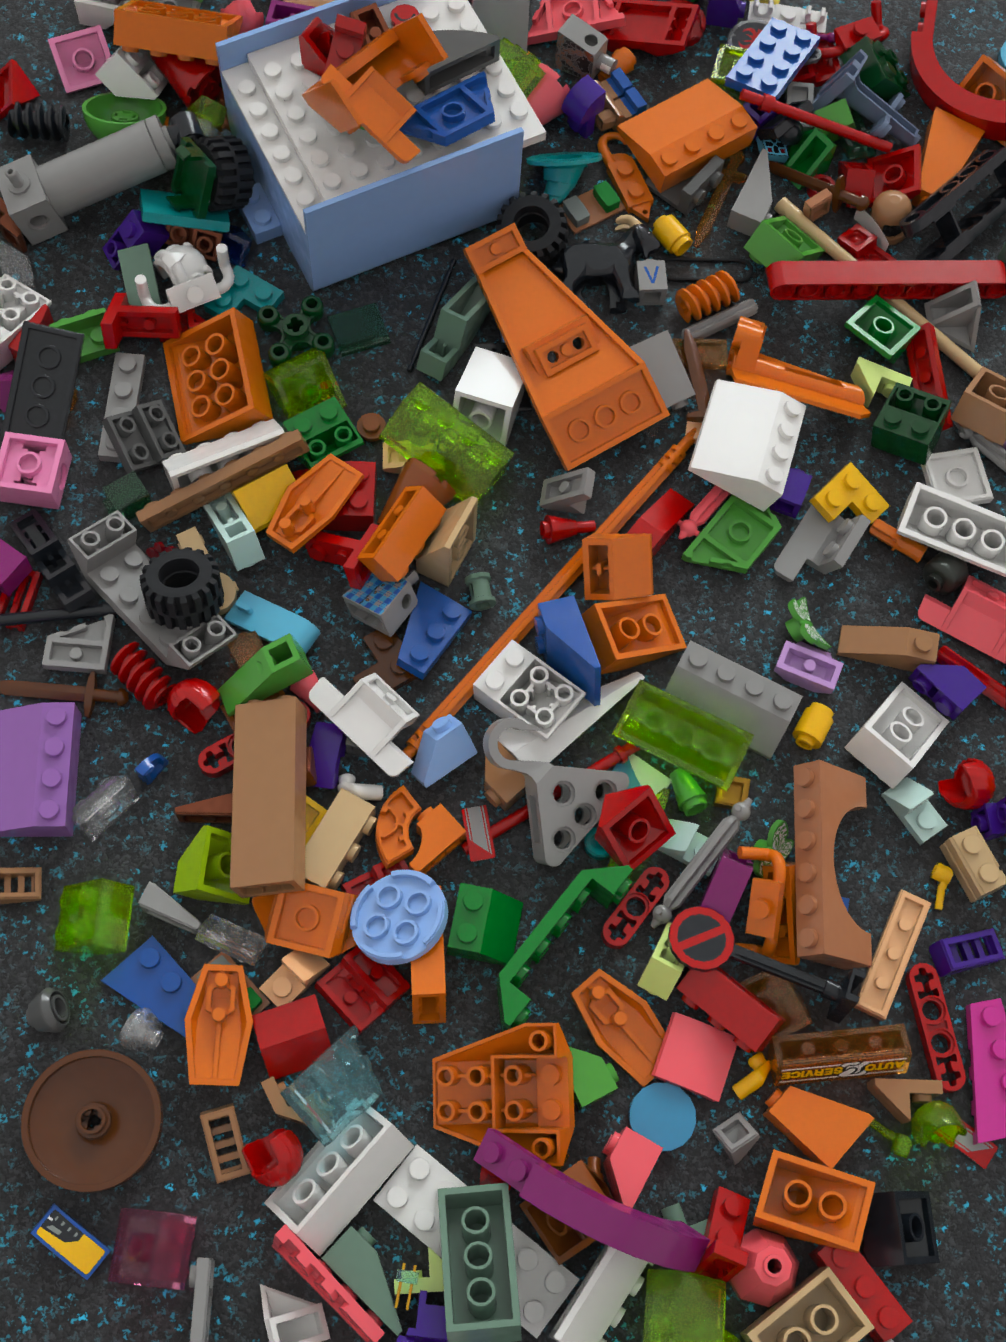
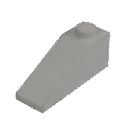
M766 149L761 150L731 209L727 227L750 237L762 220L773 218V214L769 213L772 205L768 150Z

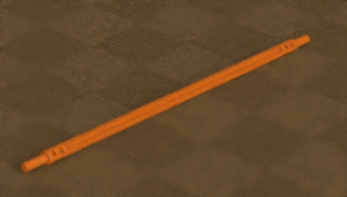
M697 428L689 431L677 445L674 444L593 534H617L686 457V451L696 441L693 437ZM582 546L406 741L407 746L402 751L410 759L417 754L423 731L432 726V723L440 717L447 716L448 714L454 717L473 696V683L513 639L519 644L535 626L534 617L538 616V603L559 599L583 572Z

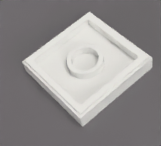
M978 447L933 453L926 465L921 464L927 486L975 505L991 503L994 499Z

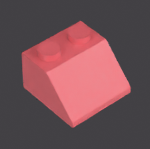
M625 1127L620 1133L614 1131L605 1144L602 1153L607 1155L603 1165L615 1201L633 1208L663 1147L628 1127Z

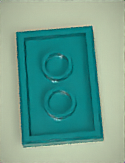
M140 188L139 200L143 222L229 232L230 219L228 210L207 211L206 219H197L193 214V208L180 209L179 212L166 199V196L181 194Z

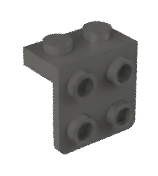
M715 155L699 173L662 193H659L649 177L646 179V184L650 191L687 216L696 205L698 206L702 203L706 195L713 188L720 184L724 176L722 173L724 160Z

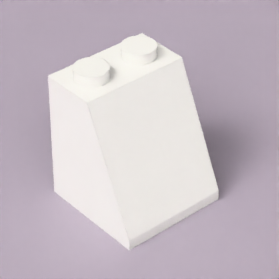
M475 347L455 390L449 434L501 450L505 449L526 389L512 357Z

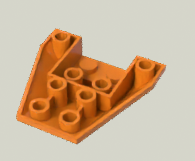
M559 1022L523 1023L432 1059L434 1129L480 1146L487 1129L493 1128L549 1165H564L575 1127L573 1056Z

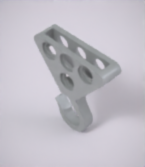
M518 718L496 720L485 732L483 738L484 753L494 766L519 772L524 776L533 858L539 864L552 867L559 866L600 820L605 794L626 790L629 786V777L624 772L553 766L548 762L506 759L498 749V739L504 730L513 728L515 730L543 731V728L527 724ZM600 784L602 786L603 793L602 796L599 799H597L595 791L597 786ZM559 785L561 796L556 801L553 792L555 787ZM580 807L582 810V818L577 823L575 820V812ZM560 831L562 840L558 846H555L554 836Z

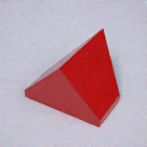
M318 16L299 35V45L304 68L322 76L335 30L323 23Z

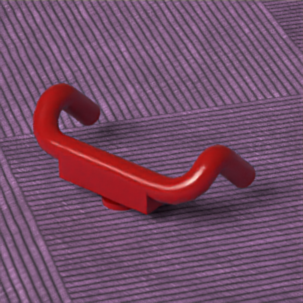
M881 0L871 1L870 17L835 28L836 46L829 48L817 47L822 53L821 59L839 57L864 36L869 37L874 42L886 40L890 32L888 27L882 24ZM816 22L806 23V30L817 35Z

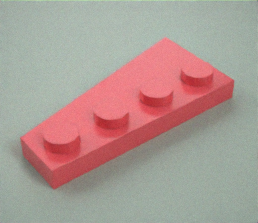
M284 1224L275 1234L272 1247L365 1342H378L385 1334L380 1328L383 1325L380 1318L370 1309L365 1311L356 1302L358 1298L355 1293L344 1283L341 1285L332 1275L331 1269L321 1259L316 1258L307 1248L306 1244Z

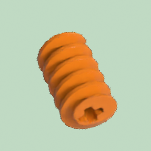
M723 270L716 272L715 275L707 276L705 280L701 279L695 284L688 285L686 289H679L675 295L677 309L687 323L691 321V316L694 320L698 321L702 318V313L705 316H709L712 311L711 308L717 312L721 309V304L727 307L730 305L731 300L735 303L740 300V292L735 280L729 273Z

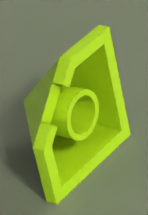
M204 825L178 860L173 893L200 901L249 904L250 897L241 898L230 889L231 832L209 825Z

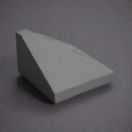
M740 1111L712 1130L734 1165L742 1160L760 1138L759 1134Z

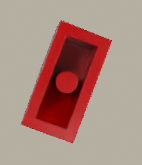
M839 161L838 177L841 174L844 175L845 190L859 196L866 195L869 198V204H871L876 170L863 162ZM846 203V205H845L846 207H849V208H857V207H854V206L849 205V204H847V203Z

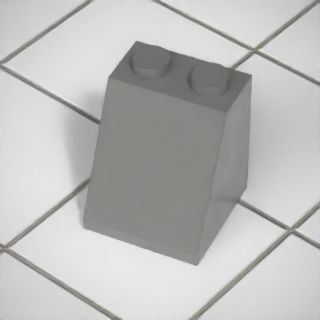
M668 330L630 347L645 362L667 408L671 406L674 411L689 404L687 398L696 395Z

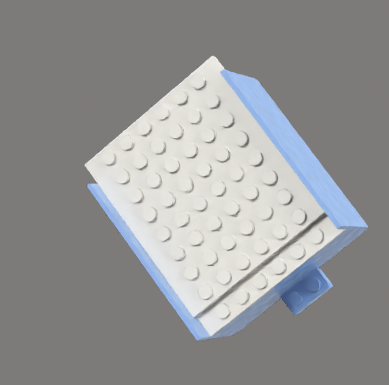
M335 0L215 43L231 135L240 138L243 145L248 149L254 172L253 179L256 182L252 188L253 193L252 197L249 198V203L244 208L239 209L257 245L281 235L284 236L313 292L497 221L498 214H502V206L504 204L509 206V199L513 196L515 199L519 198L522 150L527 146L546 140V131L500 54L499 61L428 95H424L413 80L402 84L396 89L415 106L484 71L495 114V122L446 147L404 134L421 150L407 164L397 161L366 130L359 128L352 134H348L347 131L340 133L308 106L302 97V94L322 77L304 68L299 45V35L315 17L318 16L323 23L335 30L334 25L337 14L349 17L350 12L376 2L390 29L392 28L391 11L398 5L408 4L415 7L419 14H423L432 31L468 30L487 33L468 0Z

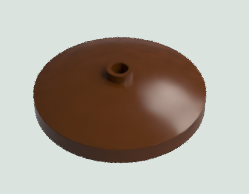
M103 1049L75 1052L61 1058L48 1067L30 1089L21 1116L22 1142L34 1168L51 1183L61 1188L81 1193H96L113 1189L134 1177L153 1155L159 1143L163 1127L162 1101L158 1088L150 1075L129 1057L118 1052ZM98 1116L102 1119L101 1124L96 1125L93 1129L91 1127V1120Z

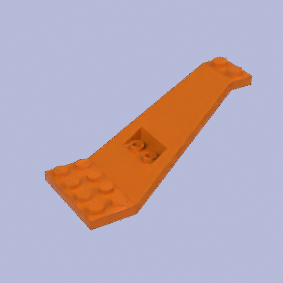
M515 222L463 249L536 413L565 471L577 467L670 415L645 362L527 249ZM575 338H579L581 341L579 349L573 346ZM550 351L556 355V360L553 363L549 362L547 358Z

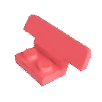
M968 575L952 607L927 594L924 595L917 611V616L921 621L1006 665V593Z

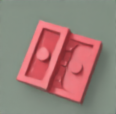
M672 1012L651 1076L678 1086L681 1089H687L712 1102H719L737 1044L733 1041L735 1036L725 1031H720L716 1027L699 1020Z

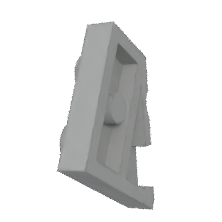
M108 614L104 616V620L89 625L82 623L74 626L69 631H59L48 635L42 660L43 668L83 673L94 671L97 674H107L116 621L115 616Z

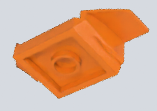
M305 883V891L252 898V905L265 931L266 943L326 958L339 956L357 945L350 928V914L358 895Z

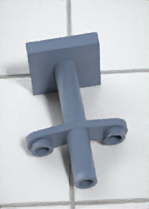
M862 49L822 85L812 102L814 108L812 112L814 113V111L830 104L835 98L838 100L846 98L851 109L874 123L869 133L870 135L883 138L888 133L907 147L916 145L921 139V136L918 134L919 129L897 112L906 102L902 93L898 92L886 103L862 83L859 73L868 58V55Z

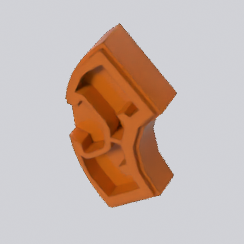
M404 785L394 791L385 801L376 824V848L386 869L412 855L414 852V847L409 839V828L412 821L421 814L422 808Z

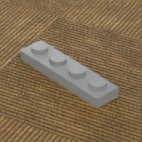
M115 353L104 419L109 416L132 411L136 405H139L146 367L145 355ZM103 426L98 451L99 460L121 463Z

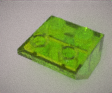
M104 878L64 886L59 901L61 909L59 922L55 930L56 943L54 951L102 955L126 952L135 886Z

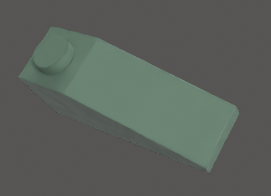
M351 1226L321 1259L398 1336L403 1329L397 1310L394 1308L395 1304L378 1252L372 1247L377 1241L363 1226L358 1231Z

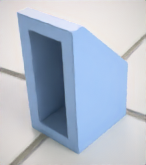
M451 714L436 719L432 726L423 731L411 774L425 788L478 753L463 723Z

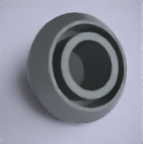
M51 987L43 989L29 1002L28 1009L26 1010L27 1022L39 1032H62L70 1021V1007L64 994Z

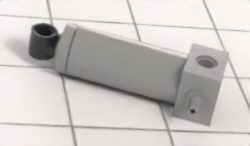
M182 111L170 119V125L163 126L158 116L153 115L39 166L30 154L1 166L0 191L9 216L32 246L68 231L64 219L65 216L164 174L168 170L175 169L177 160L175 149L179 147L181 137H190L193 142L200 137H205L197 116L191 111Z

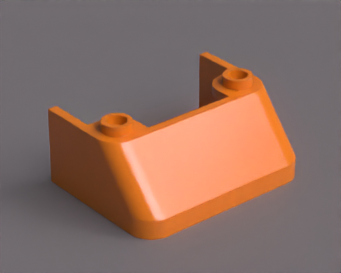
M420 13L386 30L336 67V69L354 85L368 68L372 66L397 89L410 80H413L415 84L429 75L427 69L430 66L448 58V55L423 14ZM335 79L320 85L319 80L302 94L308 106L340 133L347 131L348 134H352L362 127V119Z

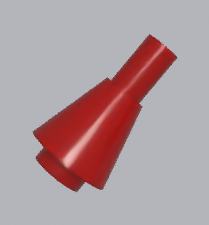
M546 515L544 521L540 522L541 538L545 539L548 545L575 536L577 533L596 531L594 520L576 521Z

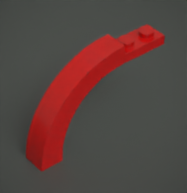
M938 0L922 1L920 18H924V22H918L917 31H911L909 55L910 73L918 94L933 112L938 107L984 130L982 138L1006 141V101L976 95L959 86L944 72L939 65L933 48Z

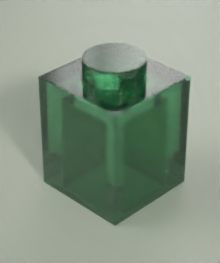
M135 471L102 488L106 497L102 503L107 512L111 514L118 510L128 521L136 517V512L142 510L146 504L152 502L148 491Z

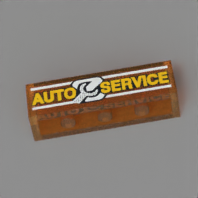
M894 1024L771 1036L768 1060L771 1064L774 1086L907 1073L913 1053L905 1025Z

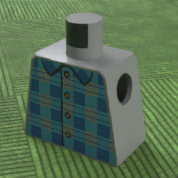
M409 567L408 573L399 582L380 581L372 573L361 590L351 588L342 597L353 618L391 637L418 603L412 585L419 579V576L411 567Z

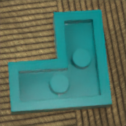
M236 265L233 269L235 278L232 287L227 292L221 294L220 298L205 303L204 309L205 312L215 317L233 307L240 311L244 305L257 312L266 305L277 308L285 298L284 291L241 266Z

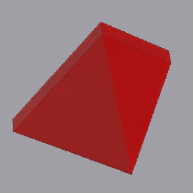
M13 59L0 69V119L2 120L8 116L9 110L14 109L16 101H20L22 107L27 102L40 96L17 61Z

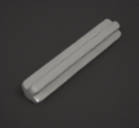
M749 298L685 329L690 331L694 341L697 342L738 323L740 316L748 318L755 315L758 305L754 299ZM685 329L682 330V334H681V337H682L683 340H684V330H685Z

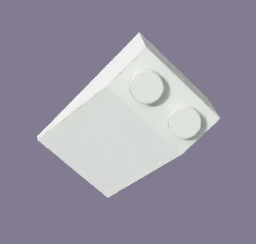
M901 682L844 748L877 775L880 780L894 789L916 766L950 721L905 683Z

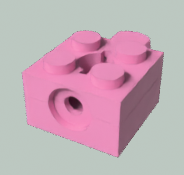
M5 431L0 449V502L59 510L72 460V455L66 441Z

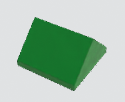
M877 294L846 321L844 325L849 332L892 364L896 362L921 329L920 326Z

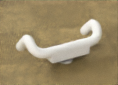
M222 243L216 246L218 264L223 274L221 282L216 284L213 274L210 272L166 289L168 303L166 304L154 303L149 292L146 277L144 275H137L135 277V284L142 306L178 307L179 313L220 298L221 294L227 292L232 287L235 278L230 265L227 246Z

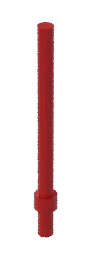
M744 88L740 93V100L758 106V109L767 113L773 111L885 153H890L893 143L782 103L777 101L775 96L766 93L761 95Z

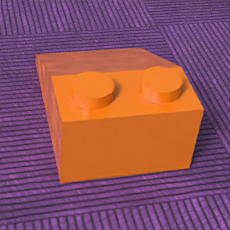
M666 594L595 603L582 614L601 665V674L622 671L687 648Z
M773 1149L753 1226L786 1237L859 1253L876 1183Z

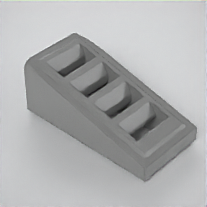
M149 881L138 902L142 911L196 936H202L205 930L200 921L155 883Z

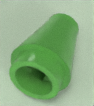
M686 767L678 768L670 773L669 777L679 810L683 811L685 816H693L705 810L708 806L706 801L708 796L687 771Z

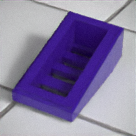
M994 928L941 939L929 946V952L940 977L1005 959ZM981 939L984 941L989 956H986L980 942ZM969 943H971V946H972L973 951H974V953H975V956H976L975 959H974L973 953H972V951H971V948H970V946H969ZM956 946L959 947V950H960V953H961V955H962L963 961H961V958H960V956H959V953H958V951H957Z

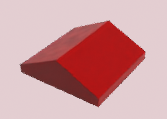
M920 144L867 159V164L876 170L869 207H872L875 198L880 193L887 190L900 191L906 194L910 200L921 193Z
M315 994L252 1015L253 1027L269 1077L273 1076L276 1080L335 1059Z

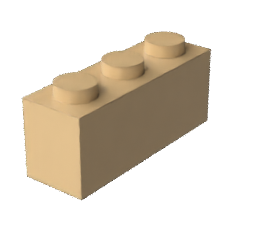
M341 788L305 846V883L333 890L339 887L345 875L342 872L348 861L352 863L356 859L361 849V845H359L360 840L364 834L369 836L378 819L375 817L376 810L374 805Z

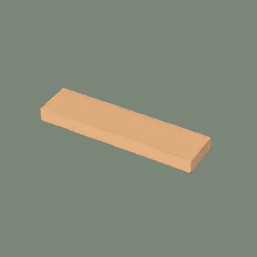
M902 889L898 892L872 957V966L868 967L865 979L857 996L860 997L858 1004L854 1008L881 1021L886 1020L931 906L930 902Z

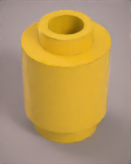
M673 214L662 215L654 222L652 233L670 254L674 253L678 257L691 247L693 240L690 238L691 234Z
M813 702L810 707H806L792 733L796 744L805 750L819 749L833 724V711L826 705L818 702Z

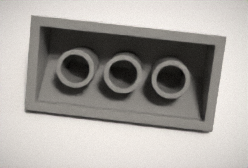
M690 640L659 704L770 760L803 696Z

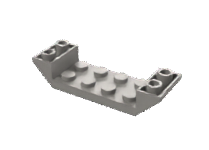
M118 510L68 538V544L86 581L166 665L190 670L238 637V634L219 614L212 616V620L209 622H202L196 628H193V626L187 627V630H180L179 627L168 629L166 624L160 626L156 623L155 619H151L146 609L140 586V575L143 574L142 569L145 565H149L150 559L136 545L137 529Z

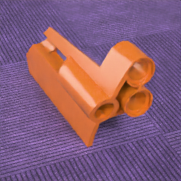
M740 316L726 363V374L732 376L735 383L780 391L799 402L857 419L870 417L871 412L864 406L865 394L862 388L760 354L767 326L764 322Z

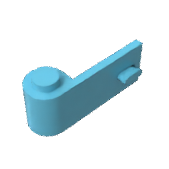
M244 590L224 617L226 622L269 643L290 633L303 648L305 655L321 634L320 630L309 620Z

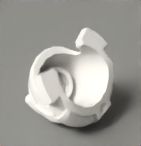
M184 242L183 245L173 244L166 249L159 250L154 255L155 261L153 265L164 280L170 277L173 286L210 272L213 274V270L207 265L204 256L189 242Z

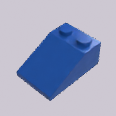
M574 595L538 603V616L534 617L537 635H539L534 637L538 654H543L547 665L586 692L584 698L594 706L600 705L601 665Z

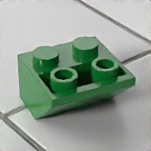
M335 396L282 422L284 432L298 429L306 440L310 451L297 457V459L308 469H311L330 453L339 458L364 445L363 439Z

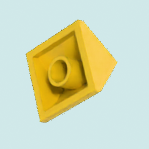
M283 464L230 493L257 533L269 526L287 487L296 480L288 465Z

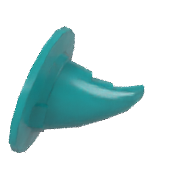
M582 151L546 153L526 158V163L543 167V180L547 181L544 193L549 195L550 201L555 198L560 204L576 186L585 167L589 163L602 160V154Z

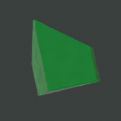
M818 128L805 131L803 138L798 144L788 146L790 157L784 165L812 177L824 174L829 169L837 145ZM790 181L799 190L804 188V186Z

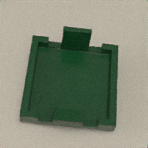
M181 137L179 147L175 149L177 160L171 185L172 191L175 194L181 195L166 196V199L179 212L180 209L193 208V214L197 219H206L207 210L211 203V191L213 182L216 179L217 167L190 137Z

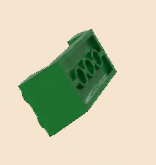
M629 865L581 870L501 970L496 986L502 1032L526 1023L529 1019L531 1011L528 1007L531 999L521 992L519 987L528 977V972L531 969L529 965L532 961L538 964L549 950L551 937L554 936L558 939L562 935L572 917L570 913L574 911L578 914L589 900V896L606 909L612 902L618 905L628 893L629 887L633 883L629 879L633 871Z

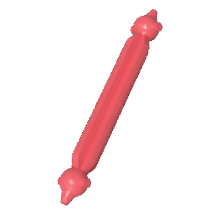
M715 485L693 509L689 519L679 520L677 523L680 526L678 538L682 540L694 535L697 537L700 534L698 526L706 523L728 498L730 493Z

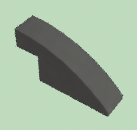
M468 30L433 31L447 53L448 58L430 66L427 69L429 75L416 84L424 95H428L499 61V37L494 34Z

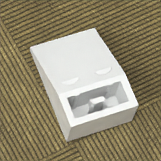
M7 274L0 277V370L14 359L8 346L22 330L23 322L29 321L42 305L46 304L50 307L52 304L51 300Z
M513 639L473 683L475 700L500 718H518L527 724L543 728V731H526L546 741L586 695V692Z

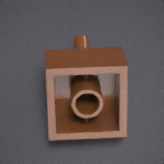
M588 1157L587 1165L580 1160L563 1172L586 1187L615 1200L609 1187L604 1182L603 1174L600 1173L601 1159L599 1157ZM526 1200L519 1205L559 1265L596 1241L548 1215Z

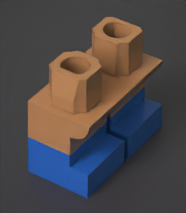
M620 67L611 72L610 78L602 82L594 80L606 91L604 110L595 117L596 126L600 131L612 128L615 132H618L616 129L617 125L646 111L647 103L637 89L633 87V84Z

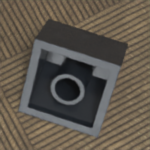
M929 1191L873 1193L863 1233V1253L871 1267L940 1263Z

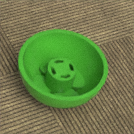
M108 92L87 99L82 104V113L87 127L99 140L153 115H157L164 126L167 107L159 98L150 100L118 97L112 92Z

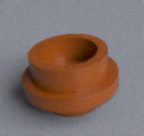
M367 413L362 415L357 421V431L364 440L374 442L385 434L386 422L379 414Z

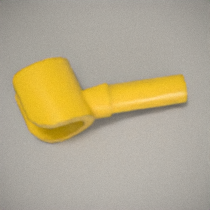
M942 863L936 864L930 875V878L939 882L934 908L936 910L943 909L945 890L953 877V870Z

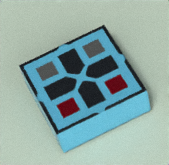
M756 137L759 153L762 149L768 150L769 161L785 163L790 157L787 146L782 144L779 139L760 141L759 137Z

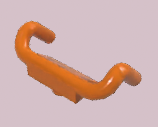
M739 846L737 849L738 859L772 862L773 879H752L745 933L765 937L763 946L746 943L735 944L770 958L773 956L778 943L786 883V862L783 855L777 850Z

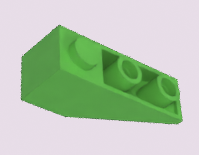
M289 633L257 651L218 691L226 712L231 717L235 715V705L246 704L249 700L254 699L263 700L313 674V671L303 648Z

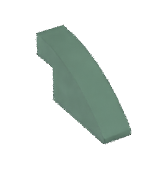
M476 276L470 279L441 308L434 337L420 351L416 369L439 381L446 377L461 358L490 312V307Z

